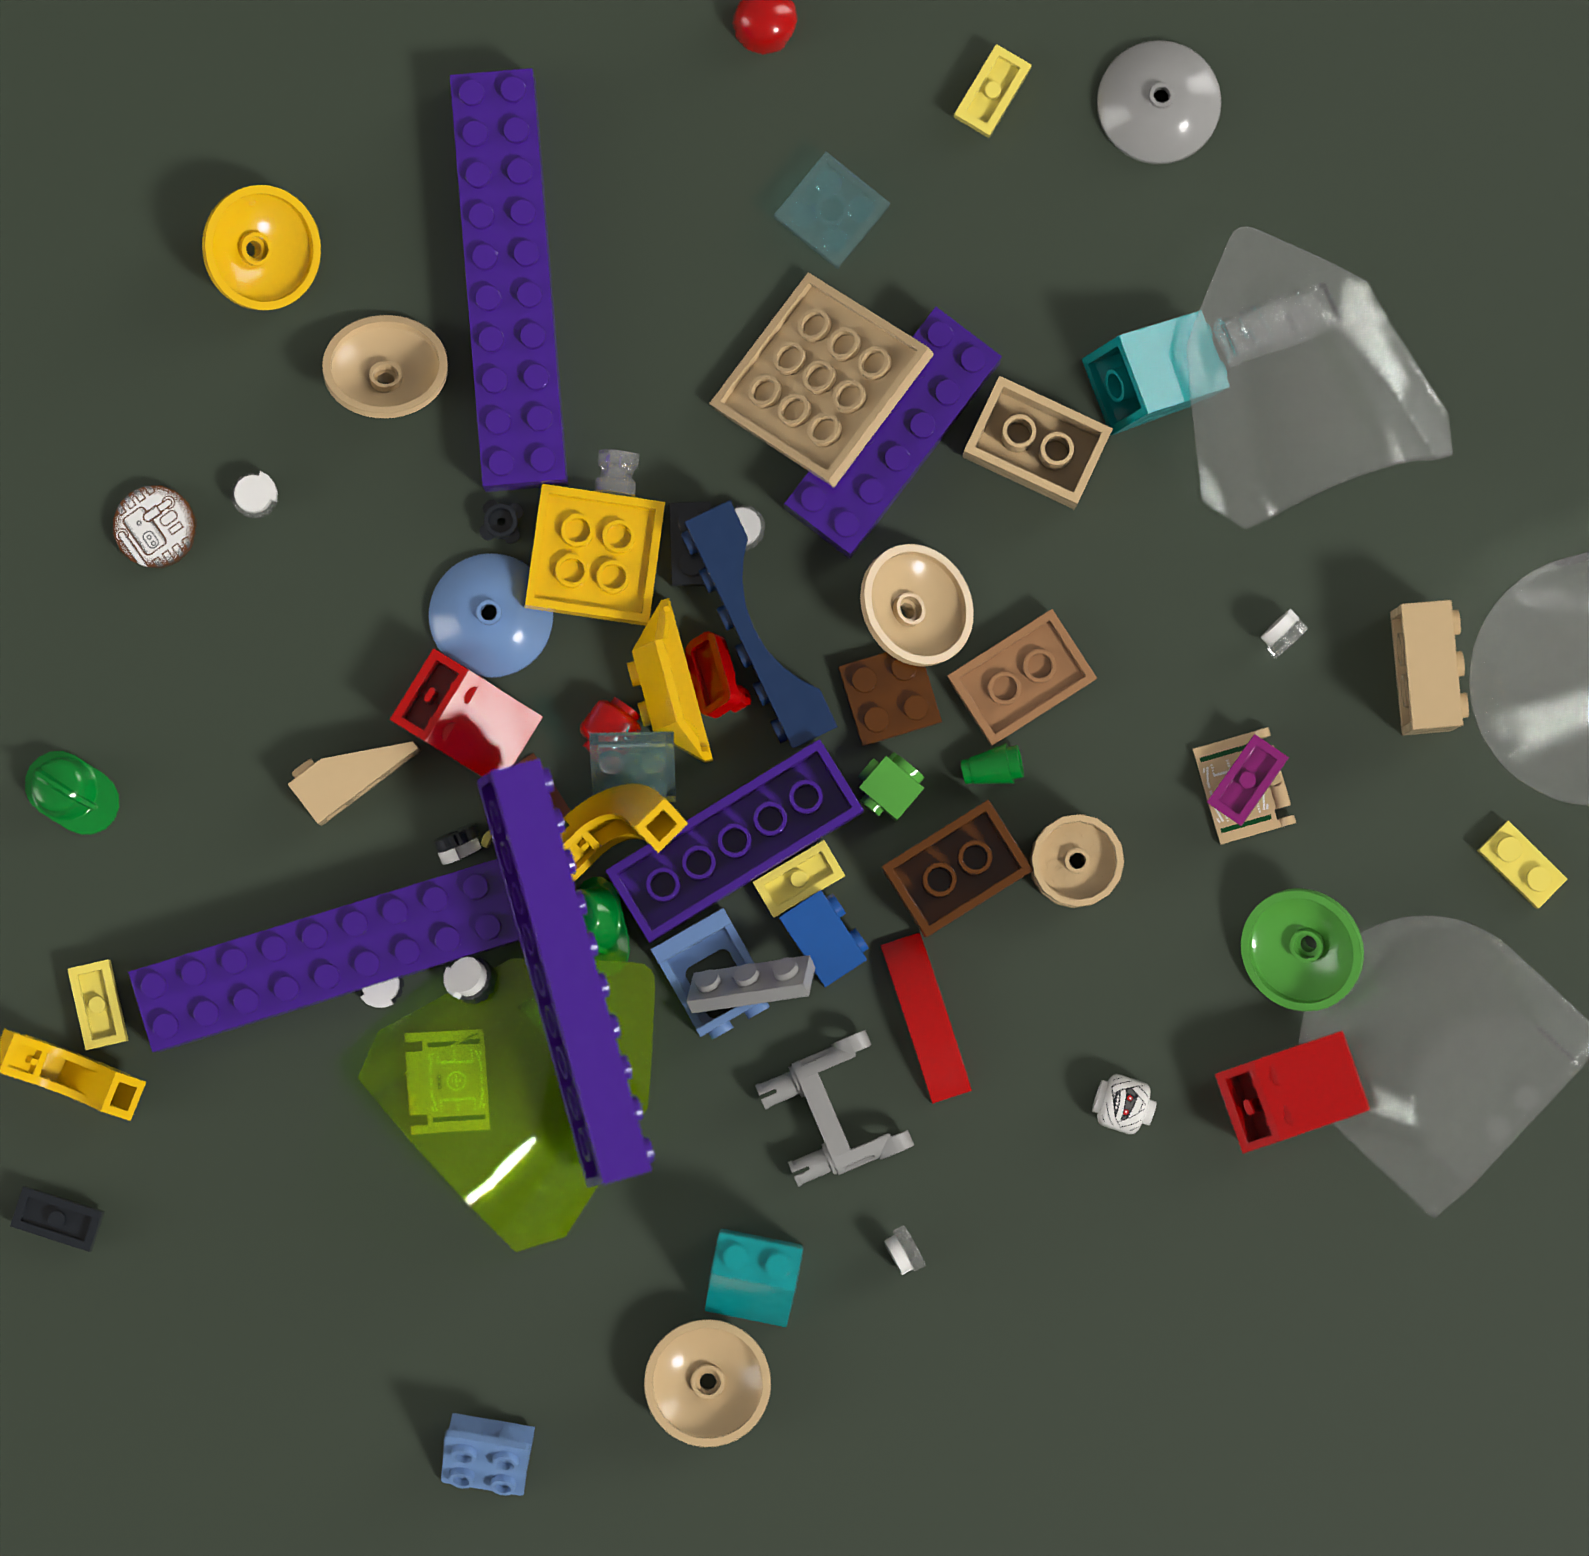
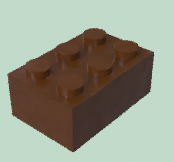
M989 799L881 867L924 938L929 937L1033 871Z

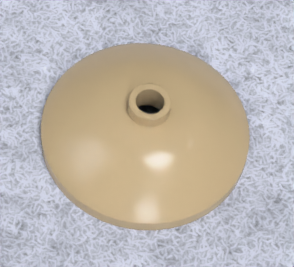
M394 315L367 317L344 327L329 342L322 364L326 387L335 400L357 414L373 418H396L424 408L440 393L448 372L445 348L434 332L415 320Z
M904 544L888 549L869 565L861 585L860 602L862 614L871 635L888 654L910 665L933 666L950 659L962 649L969 638L973 625V602L963 576L950 560L929 547L917 544ZM901 609L905 611L906 618L903 616Z
M696 1320L675 1328L655 1347L646 1368L645 1394L654 1418L670 1435L694 1446H721L741 1438L760 1420L770 1396V1370L760 1346L744 1330L720 1320ZM706 1373L713 1374L716 1378V1385L710 1389L704 1388L700 1383L702 1375Z

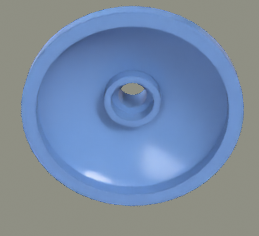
M493 553L475 555L451 567L435 587L429 606L431 634L441 653L476 675L485 678L511 675L531 664L540 655L549 640L553 625V612L524 608L530 567L516 558ZM488 605H492L497 609V615L492 620L482 618V610Z

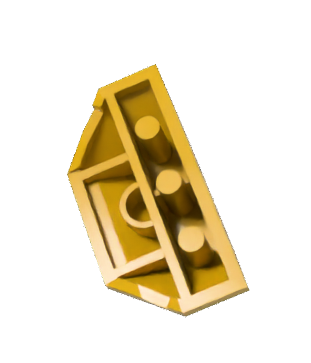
M663 599L660 601L632 650L634 661L627 663L633 687L641 685L645 701L637 703L643 726L652 725L655 735L704 763L712 762L711 750L670 599Z

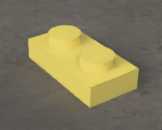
M996 44L956 110L954 118L989 138L1032 65Z
M1509 820L1477 850L1536 909H1539L1568 880Z
M823 840L753 881V884L772 917L775 918L818 891L845 877V874L827 843Z
M107 959L67 969L85 1050L129 1041L111 960Z

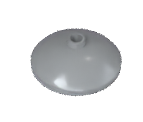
M1149 41L1127 49L1110 64L1099 86L1097 109L1105 134L1121 152L1141 162L1168 164L1191 156L1208 141L1219 119L1221 94L1212 69L1196 52L1174 42ZM1158 90H1163L1167 92L1169 100L1165 103H1159L1155 100L1154 93Z

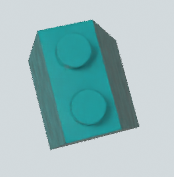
M1201 310L1119 335L1082 358L1106 425L1113 428L1110 435L1118 434L1204 402L1230 388L1225 366L1219 360L1212 342L1211 329L1205 323Z
M721 1228L705 1311L787 1327L803 1253V1245Z

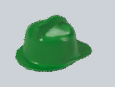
M50 751L39 756L29 767L25 777V792L29 802L40 813L64 828L78 834H95L105 830L115 820L119 810V794L114 783L104 773L77 756L64 751Z
M591 877L585 880L577 889L582 891L586 901L587 914L583 915L587 932L592 931L596 938L598 955L594 956L598 973L603 972L605 976H613L622 971L628 962L630 952L629 936L617 889L611 881L604 877Z

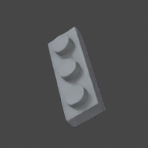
M810 955L696 972L693 973L686 1002L692 1013L806 997L810 993L815 965Z

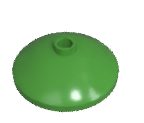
M1294 888L1272 894L1256 906L1243 928L1241 954L1245 969L1259 991L1280 1006L1297 1011H1317L1328 1008L1343 999L1352 990L1360 977L1364 962V948L1360 931L1347 910L1337 901L1323 893L1310 889ZM1306 936L1312 937L1316 941V948L1307 945Z

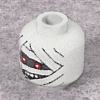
M1115 1074L1108 1081L1102 1080L1100 1082L1092 1112L1098 1113L1097 1118L1100 1125L1132 1135L1139 1130L1141 1124L1150 1125L1157 1102L1150 1100L1151 1092L1148 1084Z

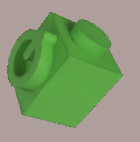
M895 752L889 758L885 756L880 763L873 758L858 776L863 781L858 789L864 794L860 801L877 816H880L884 811L896 822L924 789L920 785L924 776Z

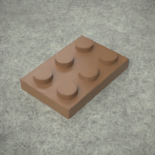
M1053 609L947 676L991 746L997 744L1097 679Z

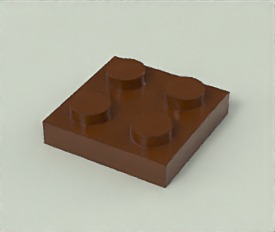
M885 652L838 667L862 747L942 723L925 666L904 663Z

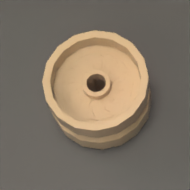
M1081 814L1061 817L1045 827L1032 845L1029 864L1033 869L1031 878L1040 893L1054 904L1069 908L1090 906L1108 896L1120 881L1124 866L1122 845L1114 831L1097 818ZM1074 853L1082 855L1081 861L1085 864L1081 869H1075L1069 863L1070 856L1074 855Z

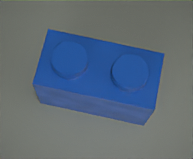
M822 890L780 916L779 919L804 956L810 955L815 965L814 972L826 988L865 962L867 958L863 952L868 950L869 947L856 928L848 931L841 921L840 917L845 915L846 912L834 894L831 893L825 897Z

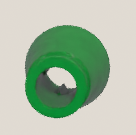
M1005 743L969 757V759L961 760V769L966 785L972 783L1014 784L1015 779L1024 778L1023 763L1018 745L1008 747V744Z

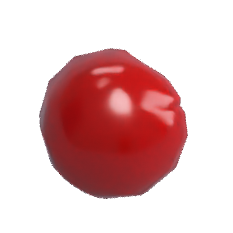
M741 0L733 20L737 40L747 50L762 55L780 51L785 47L795 31L798 20L795 3L792 0Z

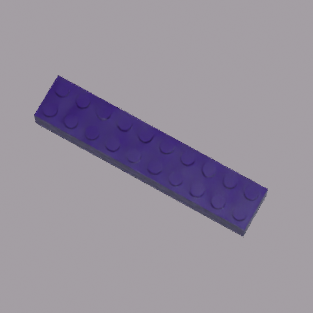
M533 68L450 75L482 485L486 492L541 488L542 484L567 486L568 477L536 82Z
M540 758L492 770L477 780V785L586 1187L604 1185L652 1171L650 1162L654 1161V1151L649 1138L642 1136L639 1121L643 1120L642 1107L636 1095L632 1096L628 1080L632 1078V1071L627 1056L625 1054L620 1055L616 1040L621 1037L620 1026L614 1013L609 1014L605 997H609V986L603 972L598 973L594 956L598 955V946L593 932H587L583 915L587 914L586 901L582 891L575 890L571 875L576 873L575 861L571 850H565L560 833L565 832V826L559 808L553 809L549 794L554 790L550 771L547 767L542 768Z
M498 859L129 971V976L152 1052H162L361 991L362 989L452 963L463 957L475 956L520 942L499 862Z

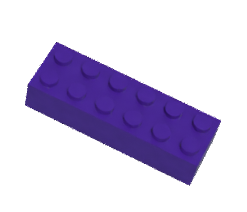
M938 307L933 309L913 335L914 339L929 347L934 355L836 486L832 487L811 472H808L784 503V510L849 559H851L1001 362L1002 356Z
M819 739L688 819V824L659 853L647 844L605 871L647 940L652 943L859 816L864 810Z

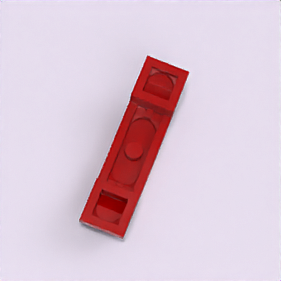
M920 932L880 945L932 1104L972 1091Z

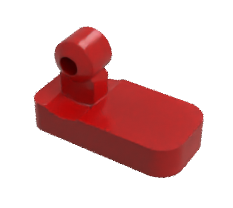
M707 631L687 644L685 658L701 714L716 719L730 710L738 712L751 704L749 691L742 685H736L735 671L726 640L723 636Z

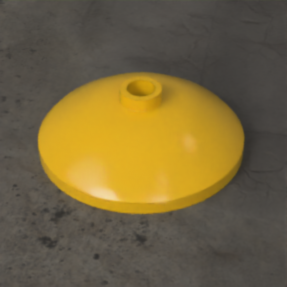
M254 185L233 191L215 206L205 224L202 238V253L206 270L212 282L226 298L239 306L264 311L287 306L307 291L319 268L321 243L313 217L296 197L277 187ZM249 242L255 247L253 257H250L246 251V246Z

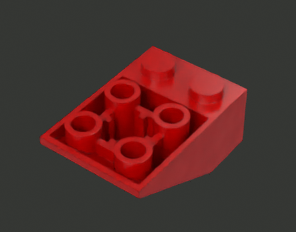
M433 648L390 720L483 777L492 770L515 764L543 716Z
M1343 1030L1215 1074L1243 1154L1371 1110Z

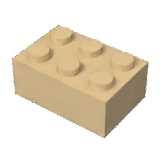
M999 376L962 457L1075 510L1113 428Z
M1451 600L1399 605L1390 612L1402 735L1453 731L1463 726V718H1468L1469 716L1468 697L1466 693H1460L1459 676L1465 675L1464 656L1462 651L1456 652L1455 635H1460L1461 633L1459 610H1452Z

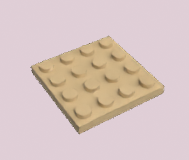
M808 272L709 404L717 412L832 487H835L934 353L926 345Z

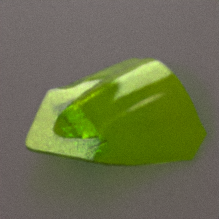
M509 959L494 968L497 982L494 984L495 989L493 993L489 994L485 1001H480L479 1004H467L447 993L379 1030L358 1079L445 1180L515 1252L566 1237L598 1186L586 1187L525 959ZM595 961L598 973L603 972L608 982L609 997H605L609 1014L614 1013L620 1026L621 1037L616 1039L620 1055L625 1054L630 1063L632 1078L628 1080L632 1096L636 1095L638 1097L644 1116L648 1109L651 1077L655 976L649 967L641 963Z

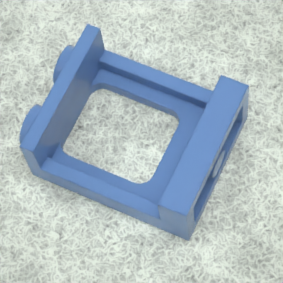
M724 908L651 949L693 1022L699 1036L702 1037L708 1033L712 1040L734 1028L730 1020L742 1013H745L747 1018L750 1019L770 1007L768 1002L739 1006L717 1018H711L707 1015L706 1011L692 1013L686 1002L690 989V983L686 978L687 969L713 953L724 949L731 954L737 966L755 964Z

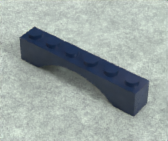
M729 500L685 521L684 524L687 530L680 534L690 555L699 553L705 568L698 572L708 593L716 590L723 605L716 608L725 629L728 631L734 628L741 643L734 646L744 668L752 665L759 681L752 683L762 706L770 703L777 717L771 720L770 723L780 744L788 741L790 747L795 748L837 728L838 726L821 690L800 680L785 669L766 649L753 627L746 607L742 583L743 559L748 536L731 501Z

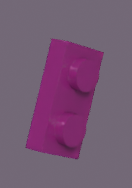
M1254 734L1207 803L1242 826L1289 757Z

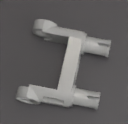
M866 1030L835 1042L827 1049L792 1063V1066L788 1067L789 1072L755 1085L759 1095L773 1089L777 1090L776 1093L761 1099L765 1110L799 1094L801 1098L806 1097L825 1143L821 1144L822 1149L788 1162L792 1173L807 1166L809 1167V1170L794 1176L798 1187L833 1171L834 1175H841L878 1158L882 1160L914 1146L910 1133L906 1130L893 1136L887 1133L850 1149L820 1079L819 1072L856 1057L855 1052L872 1045Z

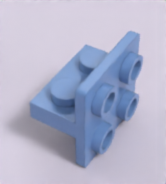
M452 1413L450 1427L445 1435L441 1481L458 1488L472 1487L493 1491L504 1496L511 1494L524 1495L535 1427Z

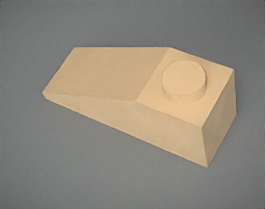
M412 741L322 758L316 763L309 759L291 773L295 779L288 783V785L317 824L323 826L421 750Z

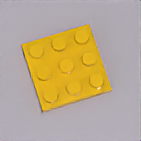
M542 484L524 608L646 626L650 619L665 502Z

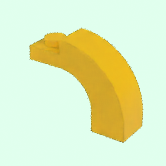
M623 784L593 795L563 818L569 826L565 829L564 833H561L562 842L565 850H571L576 866V873L571 874L573 882L604 852L620 842L640 839L647 842L659 853L688 824L687 821L659 792L647 785Z
M4 1029L0 1038L1 1074L47 1088L101 1112L131 1121L146 1084L145 1081L102 1062L26 1034L22 1035Z

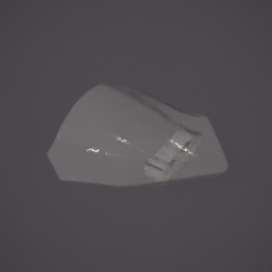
M1249 226L1236 229L1226 244L1187 342L1189 388L1202 501L1242 528L1248 529L1315 494L1358 476L1397 464L1413 461H1432L1451 456L1453 452L1448 412L1389 323L1367 281L1319 256Z

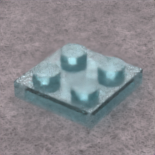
M825 152L776 211L774 218L838 269L890 207V203L828 152Z
M674 731L590 733L593 795L614 786L642 784L655 789L668 802H676Z

